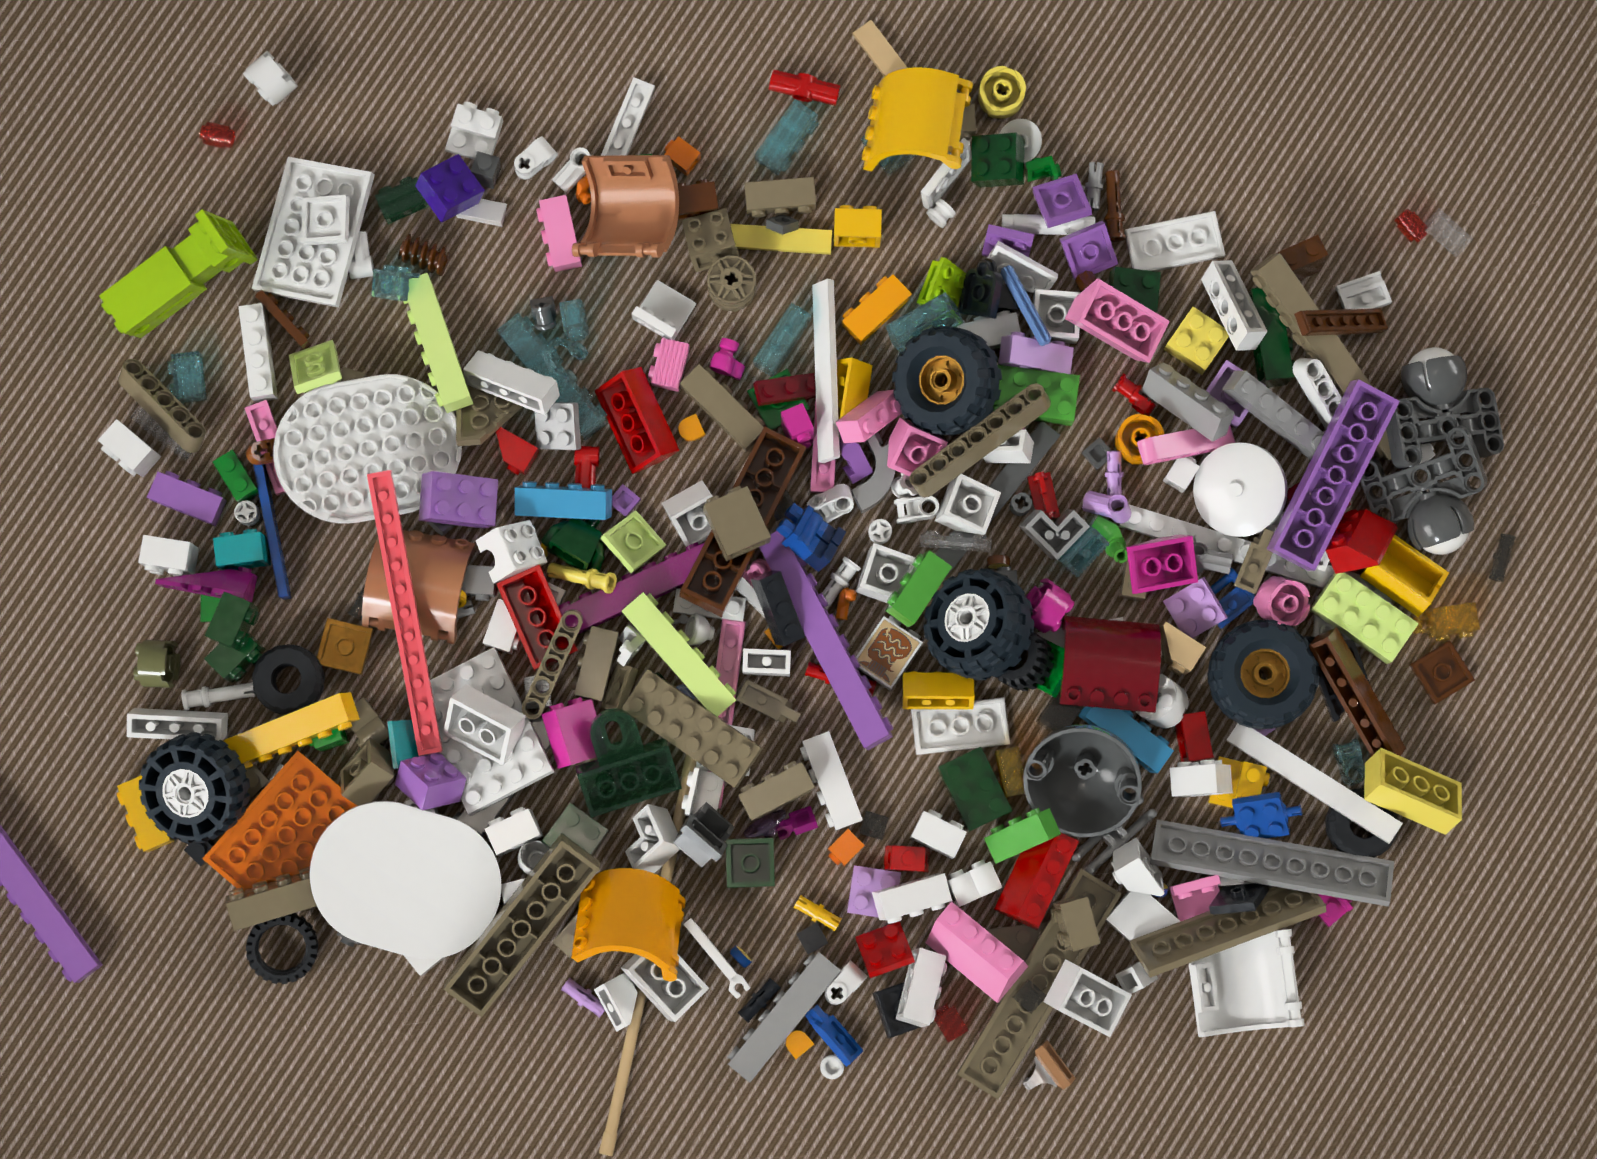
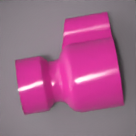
M722 338L719 345L720 351L714 353L709 368L716 373L741 380L745 366L733 357V354L738 350L739 343L728 338Z

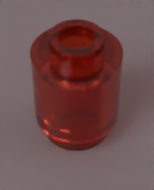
M208 121L206 125H202L199 137L203 139V144L226 149L227 147H233L236 131L232 130L230 126Z
M1409 208L1394 220L1397 223L1396 227L1410 243L1414 240L1418 243L1428 235L1425 231L1428 229V226L1414 211L1411 212Z

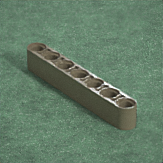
M1037 383L1029 385L976 426L966 431L911 473L909 481L918 495L924 498L932 496L1050 408L1051 400L1043 386Z

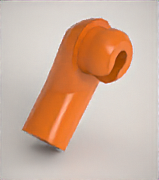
M586 175L578 181L576 189V199L585 205L591 202L590 186Z
M844 588L841 590L836 610L837 620H847L850 601H855L857 596L854 589Z

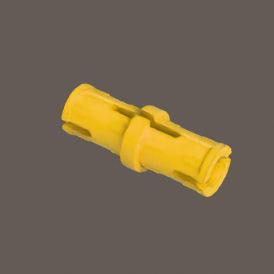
M800 895L794 906V909L811 917L813 922L818 921L834 932L842 920L841 917L824 909V905H817L803 897V895Z

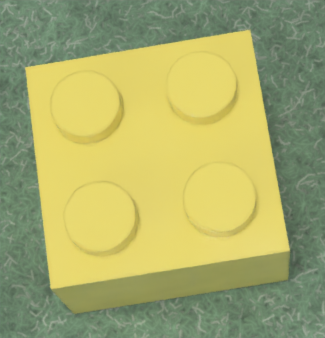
M1192 307L1166 344L1164 350L1203 375L1229 336L1225 327L1195 307Z

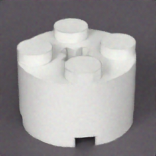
M266 51L246 68L243 75L251 84L258 88V93L274 106L288 96L298 85L295 84L296 82L283 66L273 60L274 57Z
M1160 674L1156 712H1136L1152 725L1160 728L1173 727L1183 719L1184 716L1182 715L1185 708H1188L1187 693L1170 678Z

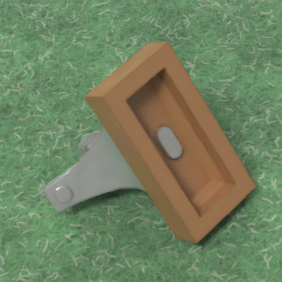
M1046 1040L1036 1048L1034 1073L1030 1078L1027 1077L1023 1081V1085L1027 1090H1030L1040 1084L1048 1083L1064 1090L1076 1078L1049 1041Z

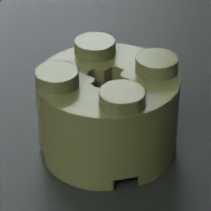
M144 640L142 643H137L135 653L138 659L137 666L133 672L134 680L139 681L143 687L173 688L175 684H172L173 680H178L181 666L180 654L175 653L174 647H178L176 641Z

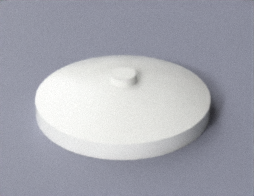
M1250 443L1226 444L1212 451L1200 464L1193 485L1194 501L1201 517L1216 531L1229 536H1251L1264 531L1265 528H1269L1282 513L1287 499V480L1278 460L1266 449Z

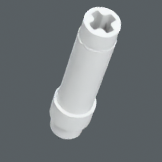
M1002 214V227L1031 234L1069 235L1095 224V217L1087 216L1047 228L1042 215Z

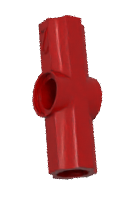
M773 69L769 90L792 95L794 99L802 102H811L813 100L836 106L840 85L817 80L815 76L806 73L795 75Z

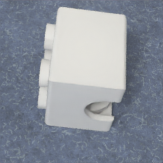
M530 520L497 527L476 540L480 553L489 550L494 555L495 566L489 571L493 584L540 564V566L548 563L535 533V528Z

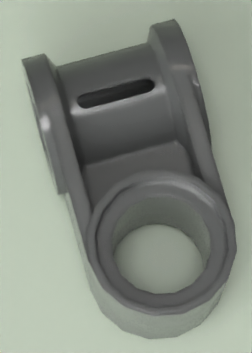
M553 296L530 300L536 329L547 330L555 327L557 314Z

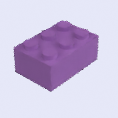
M437 471L422 474L419 521L483 529L495 526L498 479Z

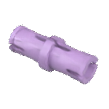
M1107 451V472H1105V477H1107V495L1110 496L1122 495L1121 483L1124 472H1122L1121 451Z
M571 978L562 987L561 991L575 999L580 1007L583 1005L599 1018L604 1013L605 1009L600 1000L591 994L592 991L590 989H584Z

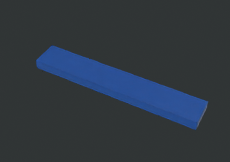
M253 464L278 596L283 600L291 599L265 464Z

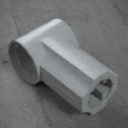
M1193 542L1197 573L1209 570L1229 574L1233 554L1209 550L1205 544Z

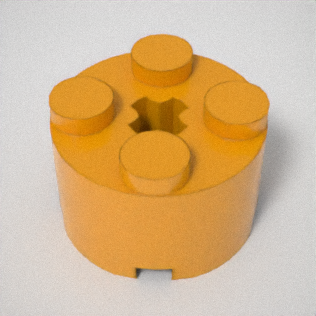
M1142 414L1132 415L1123 421L1116 433V450L1121 451L1122 458L1130 464H1143L1135 438L1143 436L1146 439L1164 435L1163 427L1154 417Z

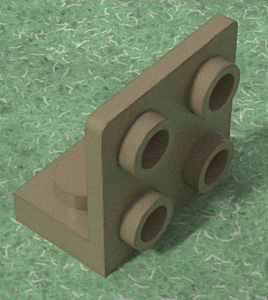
M726 208L682 220L689 255L696 272L710 269L712 264L719 258L728 255L739 256Z

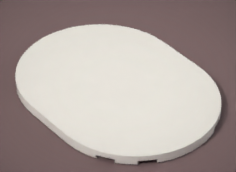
M384 374L336 382L331 385L326 384L301 396L290 406L281 419L273 446L276 474L286 494L303 511L327 522L350 524L375 520L367 474L392 470L400 515L414 512L420 509L422 474L431 471L455 474L458 469L462 446L458 447L456 443V416L453 411L447 413L444 406L439 407L435 394L438 392L424 382L404 375Z
M374 801L353 807L342 813L320 836L310 863V885L315 903L322 916L336 931L356 942L418 959L447 957L473 944L480 938L493 920L501 897V875L498 862L490 846L481 835L459 820L427 810L422 811L420 808L399 802Z

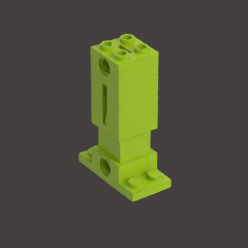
M203 209L195 214L198 222L188 229L191 233L190 236L174 248L164 246L100 294L99 297L103 301L101 305L106 313L112 315L116 320L114 325L122 334L142 338L207 290L204 284L223 270L230 273L243 262L251 265L258 260L257 256L236 225L225 218Z

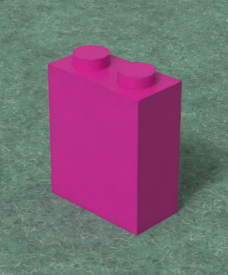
M581 697L568 701L569 706L564 707L563 703L549 707L550 712L542 714L558 769L608 753L592 699L582 702Z

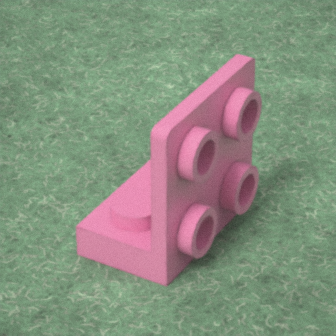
M1212 875L1169 887L1177 919L1184 921L1210 911L1209 906L1220 891L1218 884H1221L1219 875Z

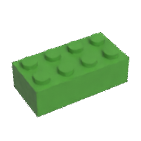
M997 365L1001 369L1002 380H999V390H1001L999 400H996L993 405L994 411L1029 385L1037 383L1043 386L1051 400V405L1045 413L1034 421L1072 426L1075 419L1080 375Z

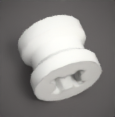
M938 199L936 206L926 212L929 218L941 228H944L949 218H953L956 215L953 208L942 199Z
M248 500L239 502L234 509L236 519L246 526L255 525L261 517L259 508Z
M884 519L873 521L868 531L870 540L876 544L888 542L892 534L890 523Z

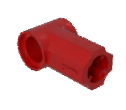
M581 446V449L575 450V483L582 484V488H590L591 485L596 484V468L599 466L600 447Z

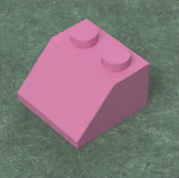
M899 418L889 438L887 466L910 476L916 468L945 448L948 441L939 434L923 431L914 426V423Z

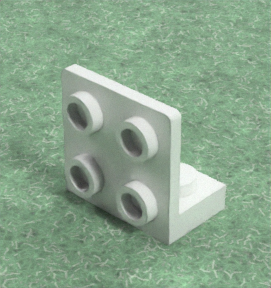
M657 280L640 308L636 306L633 310L632 318L663 338L675 340L695 308L696 303Z
M698 767L694 768V772L689 771L687 785L690 787L689 795H684L682 809L685 810V814L687 816L694 814L706 802L718 811L724 780L713 772L704 771Z

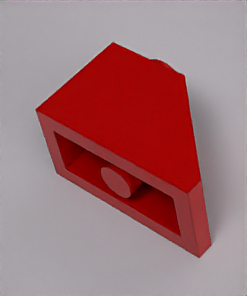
M500 427L496 431L503 461L508 465L506 469L517 476L520 473L526 476L540 452L539 449Z

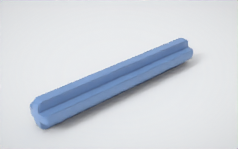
M1011 265L1003 267L1001 275L1039 345L1045 346L1049 344L1051 336Z

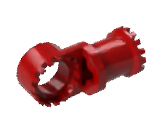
M1124 373L1112 389L1113 392L1118 391L1128 398V402L1132 404L1131 406L1142 415L1150 416L1156 407L1153 402L1151 403V400L1147 401L1148 398L1139 394L1143 386H1137L1127 379Z

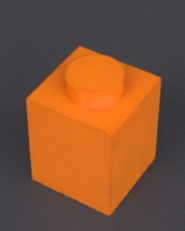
M679 136L675 141L671 140L664 149V155L670 156L672 165L686 176L689 175L701 160V153Z
M847 829L828 848L831 852L828 857L837 866L840 863L845 866L865 845Z

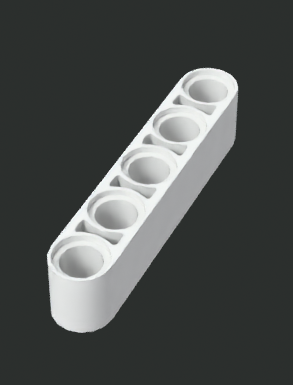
M1299 358L1294 362L1293 373L1326 430L1342 397L1321 361Z

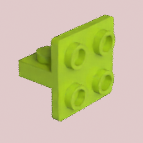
M941 257L939 261L933 260L917 303L922 307L938 309L947 316L953 317L962 294L966 273L945 257Z

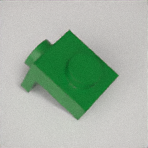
M1052 155L1044 158H1034L1029 162H1025V176L1028 182L1049 176L1051 181H1054L1062 176L1058 163H1054Z

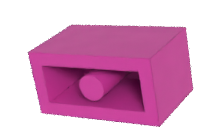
M803 403L782 411L781 427L785 436L806 446V449L809 448L814 439V427Z

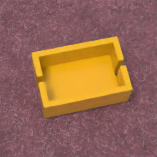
M1394 535L1380 564L1365 568L1360 577L1419 617L1432 603L1449 572Z

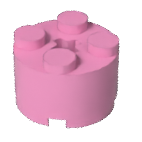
M1271 576L1259 587L1253 599V604L1258 614L1264 620L1278 621L1277 624L1279 625L1283 623L1296 626L1305 620L1310 611L1308 599L1310 594L1308 589L1298 581Z

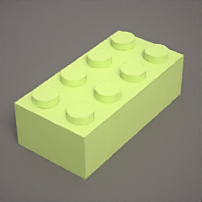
M1345 572L1334 573L1310 607L1312 613L1334 628L1337 627L1342 634L1386 664L1393 662L1419 624Z

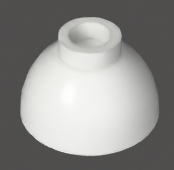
M698 613L690 616L685 627V634L690 639L687 643L691 646L700 645L706 640H712L715 633L714 627L710 626L708 620Z

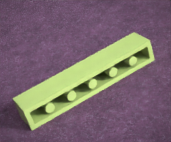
M425 273L402 281L404 290L400 291L404 304L409 303L411 310L407 311L411 325L416 324L418 331H415L414 335L418 345H423L424 352H421V356L425 366L430 365L432 372H429L428 376L432 386H437L439 393H436L435 397L439 407L444 406L446 412L449 413L474 404L429 274Z
M643 592L621 612L702 706L718 717L736 701L733 697L736 692L728 683L723 685L718 679L721 676L712 665L708 668L702 661L705 656L697 647L692 649L687 643L690 640L681 629L677 632L671 625L674 623V620L666 611L661 613L656 607L659 604L650 593L646 596Z

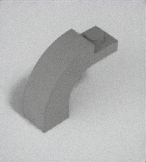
M878 432L865 441L875 460L874 474L867 482L851 490L853 499L861 514L872 509L885 498L894 479L895 470L887 466L889 444L884 447L880 446L883 444V441Z

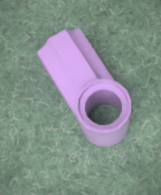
M1090 490L1085 494L1083 511L1109 517L1114 522L1120 524L1130 519L1131 509L1125 496L1121 494L1110 496ZM1118 507H1123V509L1115 511Z

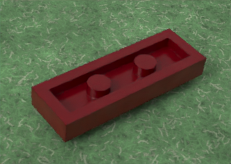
M815 373L759 380L753 383L758 406L816 398Z

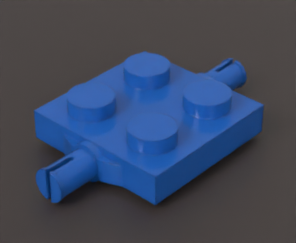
M1280 792L1232 799L1234 816L1220 817L1222 827L1236 825L1240 830V834L1265 839L1290 835L1288 817L1302 815L1301 805L1286 807L1282 802Z

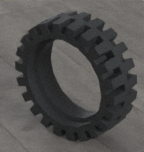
M297 913L254 925L249 933L246 944V956L250 962L249 965L258 976L263 977V980H270L274 984H287L304 977L314 965L318 954L317 934L313 930V926L303 916H298ZM277 925H289L297 929L303 936L306 944V952L302 961L295 967L287 970H278L268 966L261 958L259 952V940L263 933Z

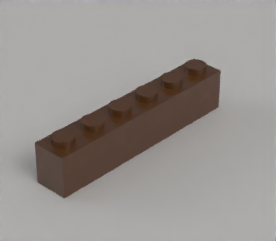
M1335 627L1317 635L1308 646L1371 757L1380 748L1401 756L1406 747L1338 628Z

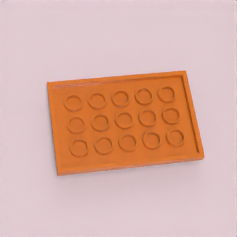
M298 750L246 808L244 815L237 820V824L227 830L202 859L234 887H243V890L253 888L252 885L260 881L274 882L276 877L290 873V876L300 874L299 870L310 867L314 848L324 830L342 813L358 805L341 795V786Z

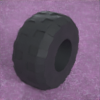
M292 644L278 645L267 650L257 661L252 673L253 690L258 700L267 709L277 714L287 715L318 702L324 690L325 674L319 660L309 650ZM288 666L297 667L301 674L299 687L291 693H281L276 685L278 673Z
M1364 788L1351 790L1364 798ZM1373 804L1399 821L1396 813ZM1328 808L1329 810L1325 818V830L1330 843L1339 852L1375 858L1387 851L1397 837L1396 834L1390 844L1372 833L1367 838L1357 837L1350 829V819L1333 808Z

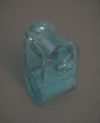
M1355 738L1349 743L1333 744L1334 757L1343 782L1349 786L1361 783L1365 779V766L1358 740ZM1350 768L1358 771V780H1352L1349 777L1348 771Z

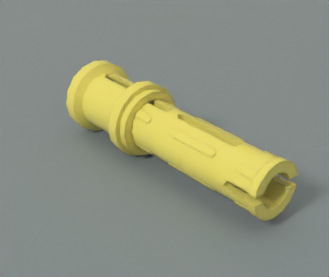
M550 563L547 569L548 577L580 583L590 590L596 588L611 594L616 587L617 578L611 572L605 574L600 573L597 569H589L587 571L556 563Z

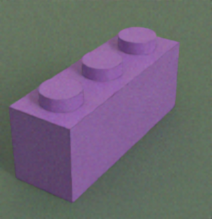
M167 470L165 474L157 472L147 495L148 499L213 526L217 525L227 500L221 497V492L209 488L208 491L200 489L201 484L189 479L186 483L178 480L179 475Z

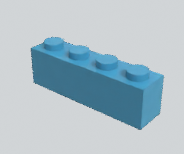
M524 481L522 485L515 487V516L607 520L612 517V489H605V485L593 484L590 488H582V484L570 483L568 487H559V483L547 482L545 486H537V482Z
M1087 706L1083 708L1078 715L1089 725L1104 728L1117 735L1132 750L1138 763L1150 773L1158 774L1174 752L1168 746L1170 743L1160 735L1157 737L1150 732L1152 730L1151 727L1142 721L1138 723L1132 718L1134 714L1129 710Z

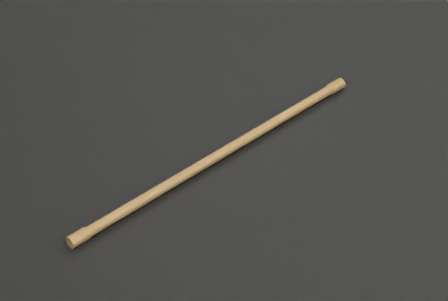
M687 754L685 755L681 774L682 779L672 820L678 833L684 824L686 816L685 810L682 809L684 795H689L690 787L687 785L689 771L694 772L697 762ZM677 853L662 866L661 877L669 882L672 881ZM637 986V997L631 1024L627 1027L607 1124L599 1150L600 1154L613 1156L617 1129L646 995Z

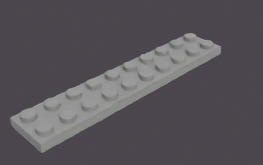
M1157 820L1150 859L1151 865L1213 876L1219 875V877L1388 907L1391 899L1394 861Z

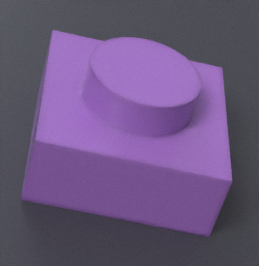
M622 484L612 496V507L624 517H627L641 501V498Z

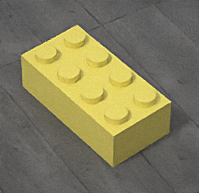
M1380 748L1365 762L1364 800L1445 835L1462 820V783L1383 748Z

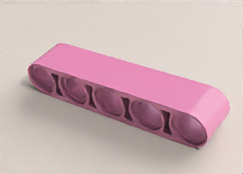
M1229 426L1227 434L1213 442L1195 429L1149 437L1138 441L1137 445L1143 465H1150L1210 453L1223 445L1235 443L1231 426Z

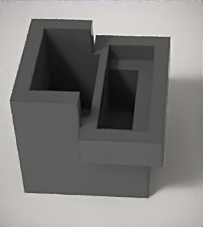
M706 802L697 812L691 814L685 820L673 843L702 868L711 858L717 861L723 855L728 845L724 841L731 835L735 826Z

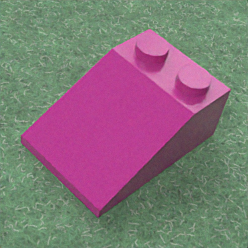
M1179 534L1162 537L1126 547L1132 594L1198 582L1193 536Z

